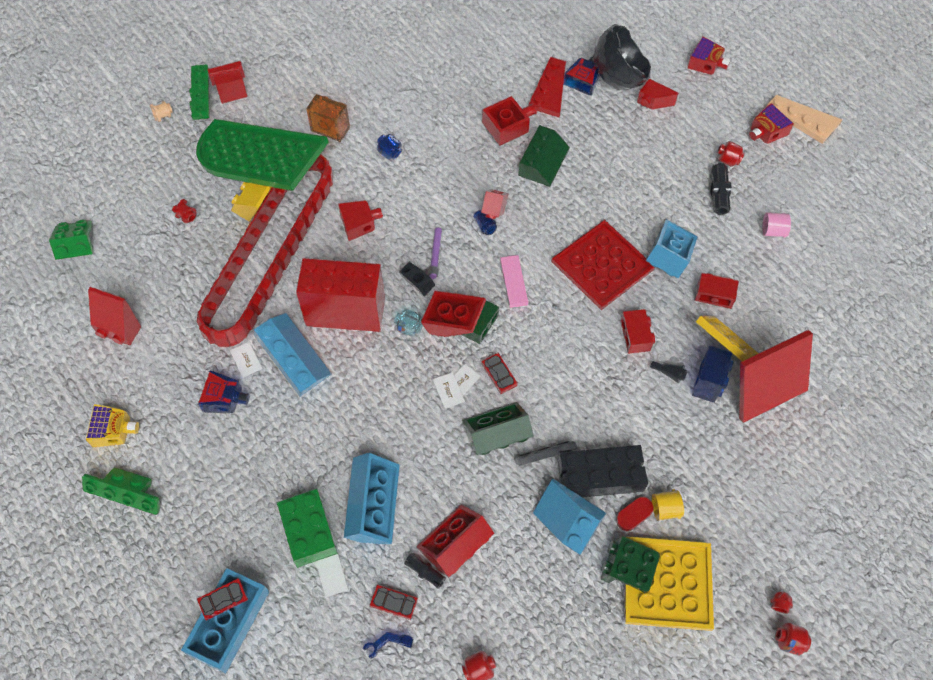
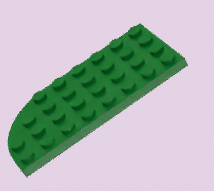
M214 119L199 138L196 155L203 169L214 176L293 191L329 141L326 136Z

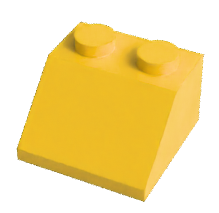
M243 182L240 187L242 193L240 196L236 194L231 202L234 205L231 211L250 222L271 187Z

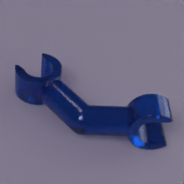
M386 632L375 642L366 643L363 646V650L365 651L369 647H373L374 652L369 655V658L373 659L377 656L378 650L389 641L411 648L414 639L408 635Z

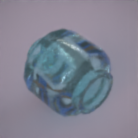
M404 309L401 314L397 313L394 323L397 324V331L411 337L419 334L423 327L421 315L408 309Z

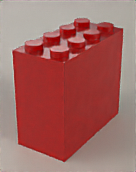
M302 258L296 294L306 326L381 332L385 305L381 264Z

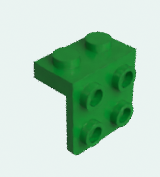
M81 219L75 223L61 222L55 226L49 238L55 260L93 254L94 250L89 238L93 225L91 220Z

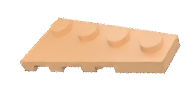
M778 95L767 104L768 106L772 103L794 123V127L822 144L842 122L840 118Z

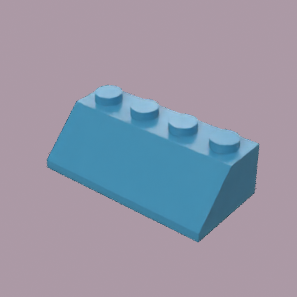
M286 313L270 318L254 329L255 338L299 397L332 375Z
M371 453L353 458L343 538L359 543L392 544L399 464Z

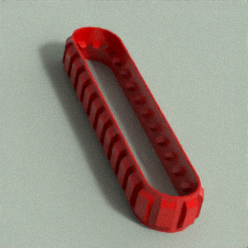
M320 154L308 170L320 172V180L242 316L235 325L228 329L215 330L213 327L209 328L213 316L288 190L271 187L261 207L256 211L253 220L250 221L246 232L240 238L237 247L231 253L228 262L222 268L218 279L213 283L209 294L204 298L201 308L197 313L196 322L199 330L210 344L214 343L218 347L235 346L247 337L249 331L255 326L257 317L261 315L266 306V301L270 299L274 292L275 285L281 280L283 271L287 269L291 262V257L295 255L299 248L300 241H303L308 227L312 225L316 213L321 209L322 202L330 193V187L333 185L332 167L329 165V160Z

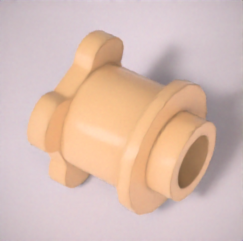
M162 101V104L156 106L150 104L155 121L161 122V118L171 117L173 112L169 103L166 104L165 101Z

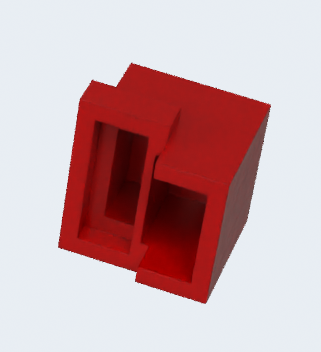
M241 61L207 69L212 86L216 85L222 104L248 97L243 82L245 75Z

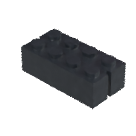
M641 445L559 453L558 467L560 478H562L561 484L582 498L644 492L648 485L646 469L643 466L644 458Z

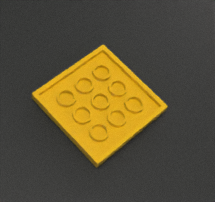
M626 537L657 551L660 554V558L648 592L644 593L625 584V624L713 631L711 543Z

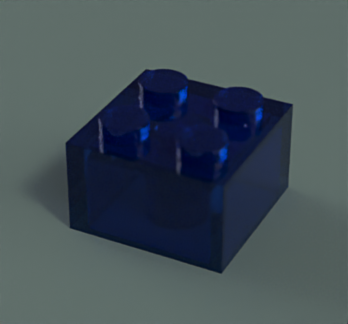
M709 345L700 364L692 396L715 403L717 397H722L724 389L727 388L729 382L728 373L731 372L734 363L731 360V352Z

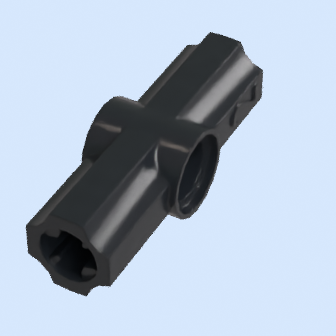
M718 163L712 166L710 195L713 197L714 213L725 215L730 212L731 208L730 195L732 184L728 179V166L724 163Z

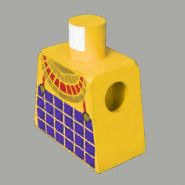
M94 404L86 441L91 447L124 444L127 433H138L139 423L131 422L129 415L124 410Z

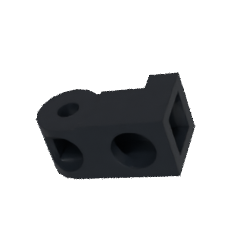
M410 261L399 271L400 275L424 297L435 286L431 277Z

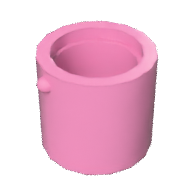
M766 212L762 224L763 235L787 237L791 227L790 214Z

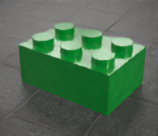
M317 489L277 502L293 562L297 568L338 554Z

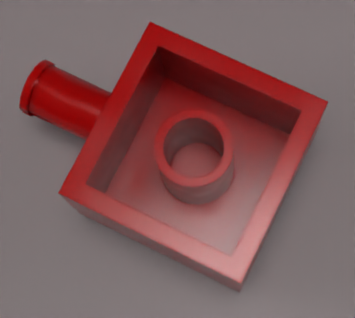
M510 96L482 110V123L499 146L529 132V117L537 114V108L532 103L522 109L515 99Z

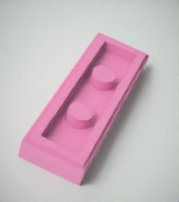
M519 256L500 257L509 307L527 306L528 298Z

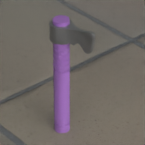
M439 227L435 228L431 266L428 269L422 270L431 279H436L439 273L438 260L442 229Z

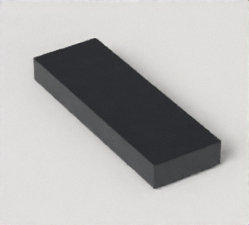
M569 440L515 456L514 459L516 465L522 466L559 455L560 452H568L578 448L576 442Z

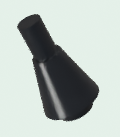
M652 361L650 368L661 371L677 383H680L681 380L684 381L687 375L685 365L661 364Z

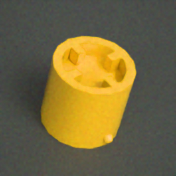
M672 489V491L652 494L653 513L657 521L673 518L681 519L684 516L683 500L678 490Z

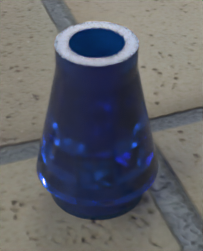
M482 210L476 211L473 217L481 232L486 235L493 234L497 229L496 221L485 217L486 214L481 213Z

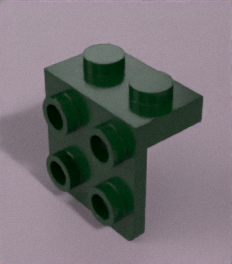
M624 536L611 541L607 550L609 553L608 559L601 568L603 573L601 580L607 583L618 580L644 593L648 592L652 585L660 554Z

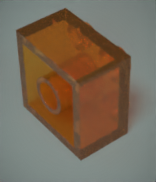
M318 94L314 96L306 108L310 130L341 142L350 129L347 105L331 100L326 96Z

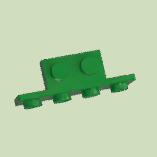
M207 64L191 66V88H189L191 101L189 104L193 120L210 118L209 73L207 70L209 68Z
M116 467L103 479L88 474L82 476V489L84 492L154 515L160 512L159 497L145 493L151 486L150 478Z

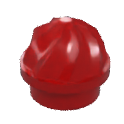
M779 591L771 598V608L777 612L788 614L790 609L793 608L792 597L785 591Z

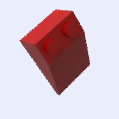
M89 287L90 322L95 330V334L103 339L106 337L110 338L120 345L123 343L131 345L141 329V325L127 301L119 296Z
M434 291L421 324L430 335L449 337L473 333L486 298Z

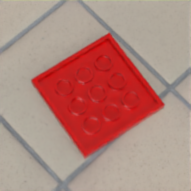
M603 220L551 260L600 310H603L655 269L654 266L646 261L647 258L606 220Z
M806 330L740 362L739 419L743 423L808 391L813 333Z

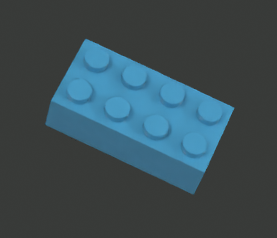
M227 568L215 589L239 578L248 600L207 621L203 613H201L181 649L187 656L225 674L269 594L268 589L264 585Z

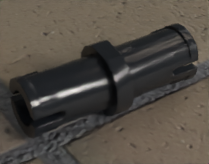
M413 553L408 555L406 558L408 561H405L404 565L418 573L419 578H425L437 589L444 584L443 581L446 580V577L434 570L430 563L423 562Z

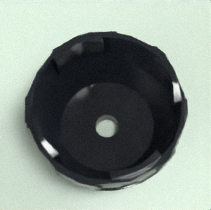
M614 24L604 31L599 37L593 52V62L595 67H599L598 73L602 80L613 87L630 89L646 82L650 78L651 64L631 38L630 31L625 26H619L618 24Z

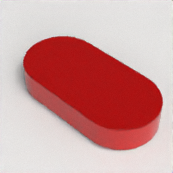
M645 497L637 498L618 513L616 518L617 526L623 531L633 530L651 516L654 510L653 503Z

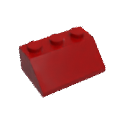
M461 504L416 547L438 571L450 577L482 545L486 544L495 533L482 515Z

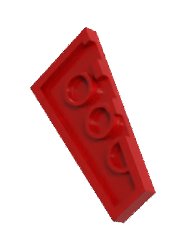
M550 57L529 102V105L533 103L536 106L537 111L560 118L566 61Z

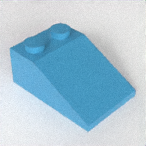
M666 219L646 261L652 266L664 270L668 275L679 278L690 263L698 236Z
M552 479L533 514L561 543L580 555L588 546L606 512Z

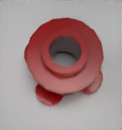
M185 199L180 200L172 208L175 217L181 218L184 223L192 222L196 218V209L187 205V200Z

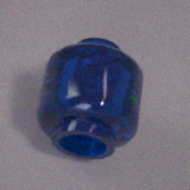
M383 134L377 140V151L388 160L396 159L403 150L402 143L393 134Z

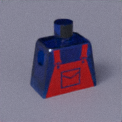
M590 57L589 60L579 58L565 72L563 85L592 96L599 79V67H595L593 57Z
M209 371L198 405L201 411L205 413H234L237 403L244 405L249 403L250 394L241 392L242 387L238 380Z

